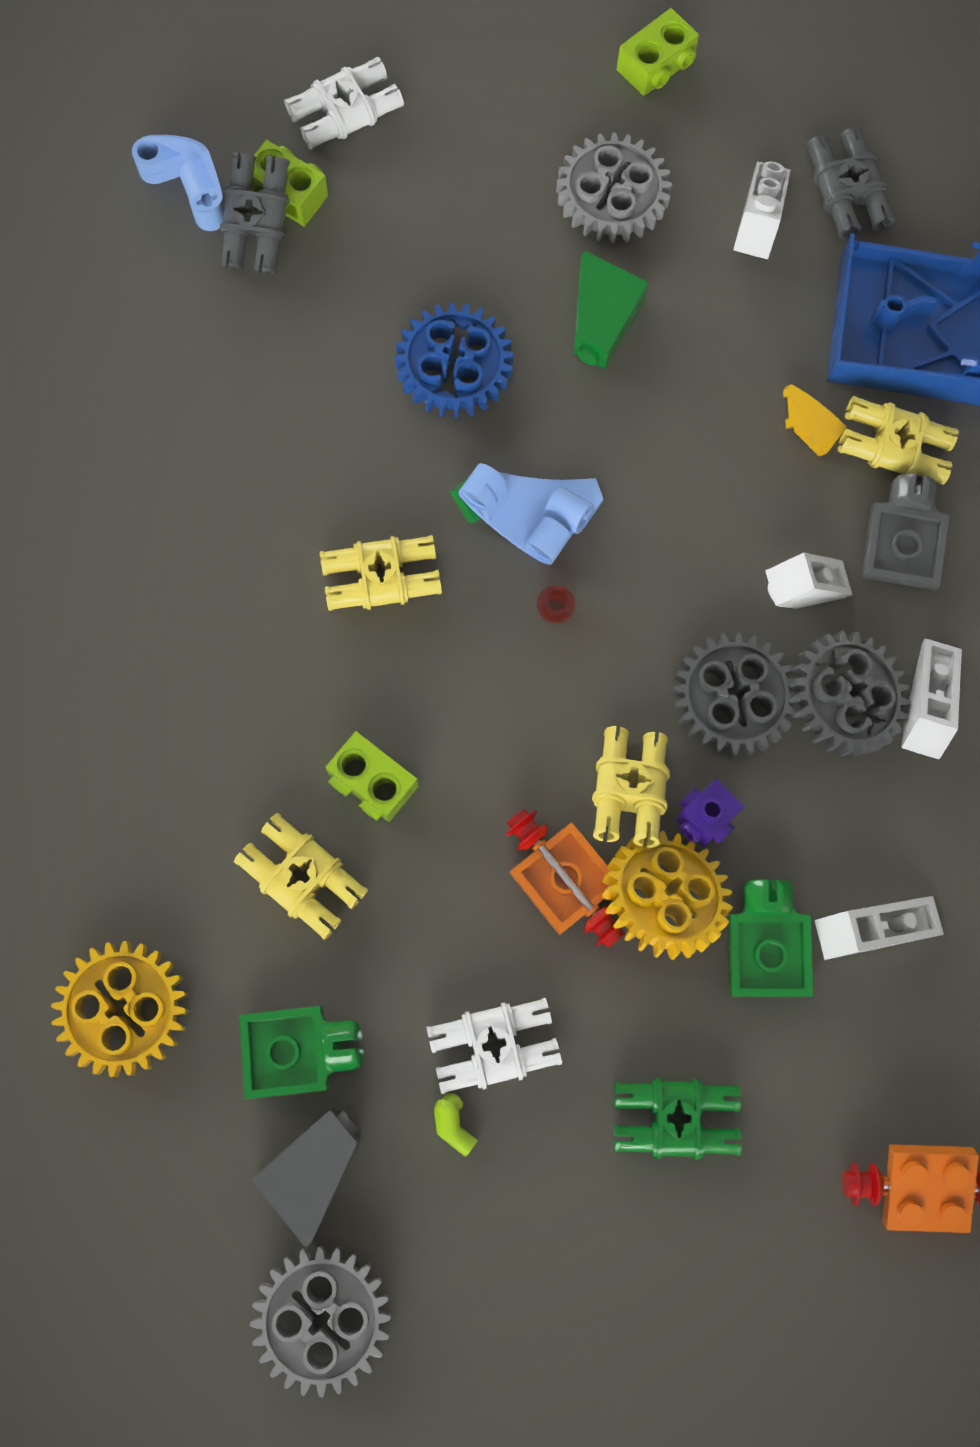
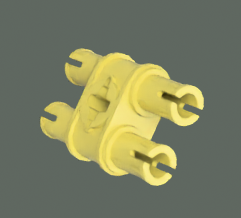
M856 396L850 399L846 411H850V413L846 412L845 419L874 427L876 435L875 438L845 429L839 441V444H843V446H838V452L867 460L868 464L875 469L881 467L901 475L917 474L918 477L922 478L925 475L941 485L946 483L951 474V470L946 468H952V462L923 454L921 445L925 443L949 452L957 442L958 437H955L959 434L957 428H951L930 421L925 413L920 412L916 414L895 407V404L891 402L879 405Z
M433 535L399 541L398 537L391 536V539L367 543L357 541V543L353 544V548L326 552L320 551L324 576L357 570L358 574L361 573L362 578L358 579L359 583L325 587L328 611L361 605L363 609L371 610L373 606L401 602V605H405L408 602V598L434 594L441 595L442 590L438 570L404 576V572H400L399 569L403 567L402 563L428 559L435 560L436 553ZM379 563H381L385 571L384 582L382 583L380 578L377 577Z
M617 726L608 727L604 731L603 757L596 763L598 777L596 791L592 795V800L597 807L593 836L597 840L603 841L607 826V842L617 841L620 836L621 811L633 812L637 814L634 843L639 847H643L644 838H646L648 833L647 848H654L660 843V819L668 806L665 800L666 781L670 778V771L665 765L668 737L659 732L658 742L654 746L655 732L644 734L642 761L626 759L629 731L620 727L619 737L616 741Z
M276 813L270 820L281 832H278L266 822L261 833L268 836L287 853L286 859L281 864L275 865L253 843H249L243 850L254 862H251L239 852L234 863L242 867L260 883V892L263 895L268 894L286 909L290 918H301L323 940H326L332 932L321 920H324L333 929H336L341 923V919L337 918L315 899L316 892L320 888L327 887L345 902L350 909H353L359 902L347 890L350 889L362 899L368 889L343 870L341 859L339 857L334 858L317 844L312 834L308 835L305 833L302 835L283 819L279 813ZM306 868H309L307 870L310 878L309 881L304 883L299 880L293 884L296 880L292 874L293 871L296 869L304 871Z

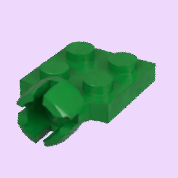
M752 879L746 881L744 884V908L742 912L727 915L729 921V996L813 997L811 915L797 913L794 909L793 885L791 881L785 879Z
M323 1006L239 1015L244 1100L330 1090L329 1080L333 1073L356 1070L362 1066L364 1048L342 1050L341 1047L342 1042L363 1040L359 1024L352 1020L326 1021Z

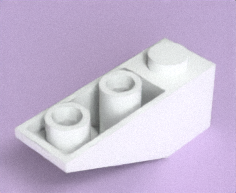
M757 161L740 221L734 251L768 259L781 220L790 169L784 168L777 162L769 161L762 163Z

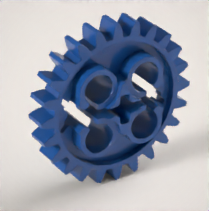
M454 302L450 303L448 312H443L442 308L437 304L435 305V315L431 316L427 311L423 310L422 322L412 318L410 320L411 331L402 329L401 336L403 342L396 343L398 354L395 356V367L398 368L397 379L400 382H404L403 392L405 394L413 392L412 397L415 405L425 400V412L428 413L434 406L439 407L440 417H443L447 409H452L455 419H458L460 409H466L471 417L473 416L475 405L486 411L487 398L498 402V390H507L508 380L506 378H512L513 367L510 365L513 364L514 353L510 352L511 339H504V326L495 328L494 316L489 317L485 321L483 320L482 308L473 315L469 313V304L467 303L461 312L456 311ZM454 324L456 327L459 326L461 330L467 329V344L469 347L473 345L483 347V349L478 351L471 350L466 345V337H462L459 345L460 356L456 358L453 371L455 398L447 391L442 392L440 374L435 376L425 374L428 370H437L443 376V383H447L449 364L453 362L455 352ZM437 338H445L448 341L444 343H437L433 340ZM465 377L474 378L476 381L473 383H464L460 380Z

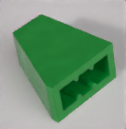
M584 251L581 256L578 276L573 354L577 355L582 362L588 365H597L606 369L645 302L649 282Z

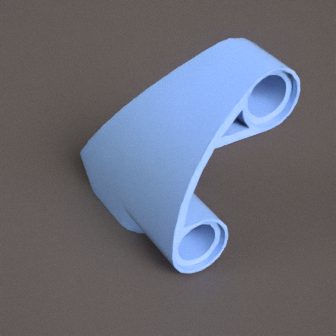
M147 135L137 140L132 148V156L142 180L150 184H158L180 177L198 227L206 231L219 229L224 217L223 195L208 149L194 139L176 135Z
M482 463L476 466L459 490V495L464 502L488 525L522 551L547 565H552L573 533L579 534L585 528L603 502V496L596 478L572 480L530 478L498 472Z

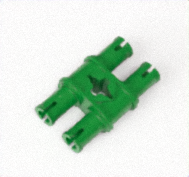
M659 1077L652 1079L651 1084L614 1082V1094L631 1095L630 1098H613L614 1109H651V1113L654 1114V1122L651 1123V1126H619V1124H615L613 1136L631 1138L630 1141L613 1140L615 1153L651 1152V1156L656 1159H661L662 1156L692 1157L693 1160L703 1158L704 1154L741 1155L742 1144L724 1143L725 1139L742 1140L740 1128H703V1125L700 1123V1115L703 1114V1111H734V1113H739L741 1101L723 1100L724 1096L741 1097L739 1085H703L702 1081H698L696 1078H693L691 1082L661 1081ZM675 1106H678L680 1114L686 1115V1123L679 1124L678 1131H675L673 1123H668L667 1115L675 1112Z

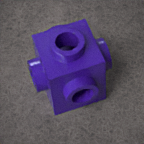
M715 779L702 792L697 788L693 789L679 803L683 810L676 820L681 824L679 828L683 835L693 843L698 842L704 848L712 839L719 844L735 829L731 821L744 809V806Z

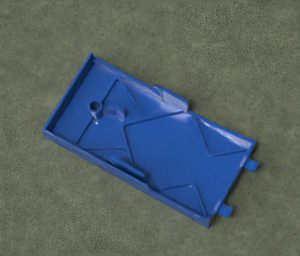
M851 233L841 256L827 381L980 406V242L972 241V248L979 249L974 259L855 241V234Z

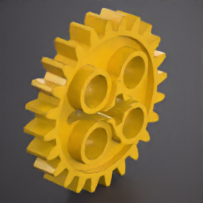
M661 831L659 833L660 843L654 848H647L648 833L646 838H644L643 847L637 846L633 841V837L626 847H620L615 854L616 858H612L607 866L609 872L602 881L609 886L602 894V898L613 901L606 909V914H618L619 916L613 927L616 929L626 926L628 932L624 940L629 941L636 936L640 939L638 950L642 951L650 944L653 946L654 957L657 958L664 949H667L671 960H674L681 951L686 958H690L696 949L702 953L710 945V942L714 943L720 937V931L729 923L725 916L733 908V906L724 902L732 895V891L721 888L728 879V876L716 875L715 873L720 862L713 861L708 863L705 859L709 850L704 849L697 853L694 851L695 843L690 841L686 846L683 845L679 833L671 841H668L665 832ZM659 864L666 866L669 872L662 870ZM634 888L641 890L647 899L638 896ZM689 890L695 892L699 896L700 900L694 898L689 893ZM665 916L671 917L677 926L668 923Z
M128 941L122 942L118 952L113 943L107 942L105 944V955H102L97 949L91 948L89 949L90 962L76 958L75 962L79 971L77 973L64 971V976L70 981L68 987L56 986L55 988L58 993L64 996V999L61 1002L51 1004L52 1008L62 1011V1016L56 1018L51 1023L55 1026H64L65 1029L56 1038L57 1042L70 1041L72 1043L66 1050L65 1055L74 1056L81 1053L77 1066L86 1067L94 1061L93 1074H101L108 1065L109 1076L118 1077L123 1065L127 1076H133L136 1074V1063H139L144 1070L152 1069L150 1056L153 1055L159 1060H164L166 1055L162 1046L164 1044L177 1046L178 1043L171 1036L173 1030L185 1031L186 1027L176 1020L177 1016L189 1013L188 1009L178 1007V1001L186 998L188 992L176 991L175 987L182 982L183 977L180 975L169 977L168 974L175 965L173 962L168 961L158 965L162 957L161 952L155 950L147 957L148 946L140 943L133 953L131 942ZM128 968L132 974L131 984L126 989L119 990L115 985L116 975L120 970ZM99 980L104 983L109 994L115 1000L127 1002L123 1009L145 1031L143 1037L137 1034L132 1023L126 1017L114 1016L118 1008L108 996L97 987ZM95 996L100 1004L99 1012L95 1017L89 1019L85 1016L83 1007L87 999ZM153 998L156 1000L159 1010L154 1019L146 1021L141 1015V1008L146 1000ZM121 1027L126 1033V1041L120 1049L115 1050L110 1045L109 1037L115 1028Z

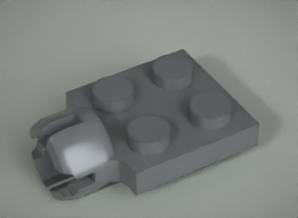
M917 474L898 475L891 483L889 501L887 503L875 502L871 506L861 578L937 590L941 584L950 515L941 513L936 509L937 484L934 479L923 475L922 484L915 485Z

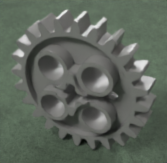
M616 132L612 133L610 141H606L600 133L598 134L596 144L585 138L583 149L574 145L572 156L565 155L563 167H559L556 184L558 206H564L563 217L573 216L571 227L576 228L583 224L584 236H587L593 230L597 232V241L600 242L604 234H607L611 243H615L617 235H622L623 239L629 242L631 232H634L641 238L643 237L645 227L653 230L656 219L662 220L665 208H668L672 183L668 182L670 170L663 169L664 158L654 159L656 150L654 147L644 151V140L642 139L635 145L630 144L631 135L627 134L623 142L618 141ZM626 165H628L626 170H624L622 173L620 183H617L620 177V172ZM607 192H610L606 205L602 210H598L605 203Z
M319 1245L315 1258H311L308 1250L302 1248L298 1264L291 1256L285 1257L283 1260L286 1272L284 1273L282 1270L274 1267L269 1273L275 1284L263 1282L259 1287V1290L267 1299L255 1300L252 1305L254 1309L263 1313L262 1316L250 1322V1327L262 1329V1334L253 1340V1346L265 1345L267 1349L259 1359L260 1364L273 1360L276 1365L272 1369L270 1377L274 1378L281 1372L287 1374L284 1385L285 1389L292 1386L295 1380L300 1381L302 1396H305L311 1384L316 1385L319 1397L324 1396L327 1384L332 1383L336 1393L341 1394L344 1378H347L351 1384L357 1386L359 1383L357 1369L360 1368L370 1374L373 1370V1365L368 1356L381 1358L384 1350L376 1343V1340L383 1341L389 1339L390 1332L380 1327L381 1323L390 1321L392 1313L380 1310V1306L389 1300V1295H376L375 1292L382 1283V1278L378 1277L369 1281L366 1276L369 1273L371 1264L368 1263L360 1269L356 1268L357 1253L355 1252L347 1261L341 1260L342 1251L340 1246H337L331 1257H326L324 1245ZM317 1276L327 1278L332 1285V1294L326 1298L316 1297L310 1288L311 1279ZM299 1291L311 1309L297 1301L293 1296V1292ZM349 1307L356 1308L363 1315V1324L356 1329L347 1328L341 1321V1311ZM292 1310L298 1313L302 1321L301 1329L294 1332L284 1329L280 1321L282 1312ZM324 1311L328 1312L330 1315L327 1322L328 1326L339 1336L346 1339L350 1343V1347L344 1348L326 1325L323 1324L316 1328L313 1325L316 1317L314 1312L318 1315ZM316 1342L327 1343L333 1351V1359L325 1363L316 1361L311 1355V1345Z

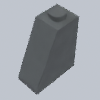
M334 1109L329 1110L251 1179L305 1248L316 1238L360 1142L355 1135L360 1129L344 1110L339 1115Z

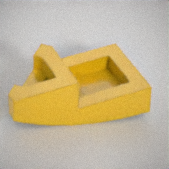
M792 384L786 386L783 390V398L787 397L789 412V418L785 419L786 429L794 428V432L818 456L827 454L847 426L826 407Z

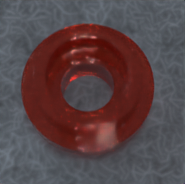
M550 586L540 593L537 600V609L544 620L550 623H562L572 616L575 609V599L568 589L562 586ZM559 601L563 608L554 611L549 607V603Z

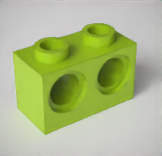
M670 8L620 46L616 70L643 96H646L655 88H662L678 70H685L692 64L696 57L699 34Z
M266 139L254 154L256 161L252 190L258 193L259 190H263L266 156H273L274 159L275 156L288 159L290 165L288 166L285 194L289 196L290 204L286 206L285 216L305 227L328 197L326 176L318 166L303 162L295 157L288 148L284 146L278 147Z
M357 731L352 734L325 767L329 776L332 777L328 783L345 797L351 792L362 801L359 807L376 821L383 817L386 821L390 822L419 787L416 777ZM352 760H360L366 764L364 771L358 776H349L344 772L345 766ZM382 784L393 785L396 788L394 797L387 801L377 799L375 791L378 786Z

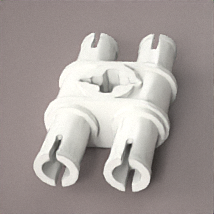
M379 57L353 69L343 67L341 72L322 81L317 79L313 81L310 89L284 100L286 110L293 122L319 110L325 111L327 114L322 119L300 128L302 137L310 150L335 137L345 139L347 134L366 125L371 127L375 125L378 117L404 106L400 90H397L395 84L370 96L364 95L361 91L387 79L386 69Z
M546 998L510 1007L509 1003L505 1004L503 1002L500 1007L471 1014L467 1011L460 1020L432 1027L427 1026L429 1039L446 1035L445 1038L429 1041L432 1053L467 1043L469 1047H473L475 1055H471L472 1060L441 1068L436 1067L438 1079L456 1076L455 1079L439 1083L441 1094L478 1085V1088H483L484 1090L487 1089V1085L518 1078L519 1081L523 1080V1077H527L526 1072L554 1065H562L560 1053L549 1056L542 1055V1053L559 1049L556 1038L521 1048L519 1044H515L514 1036H517L516 1031L544 1024H552L550 1012L538 1015L532 1014L549 1008ZM489 1028L492 1029L497 1040H504L506 1046L500 1049V1063H496V1059L492 1056L491 1051L484 1052L482 1049V1045L488 1043Z

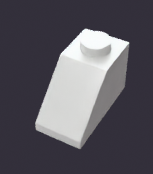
M802 553L766 570L769 581V595L775 602V605L779 607L797 609L853 595L842 560Z

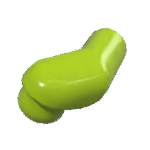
M446 1093L442 1099L436 1102L434 1108L436 1131L444 1141L466 1157L478 1140L460 1126L459 1111L463 1107L461 1098L454 1093Z

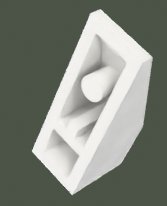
M924 639L909 696L911 703L907 706L905 713L908 719L903 722L901 748L940 759L958 730L962 649L930 639Z
M933 896L845 911L814 920L825 960L944 935Z

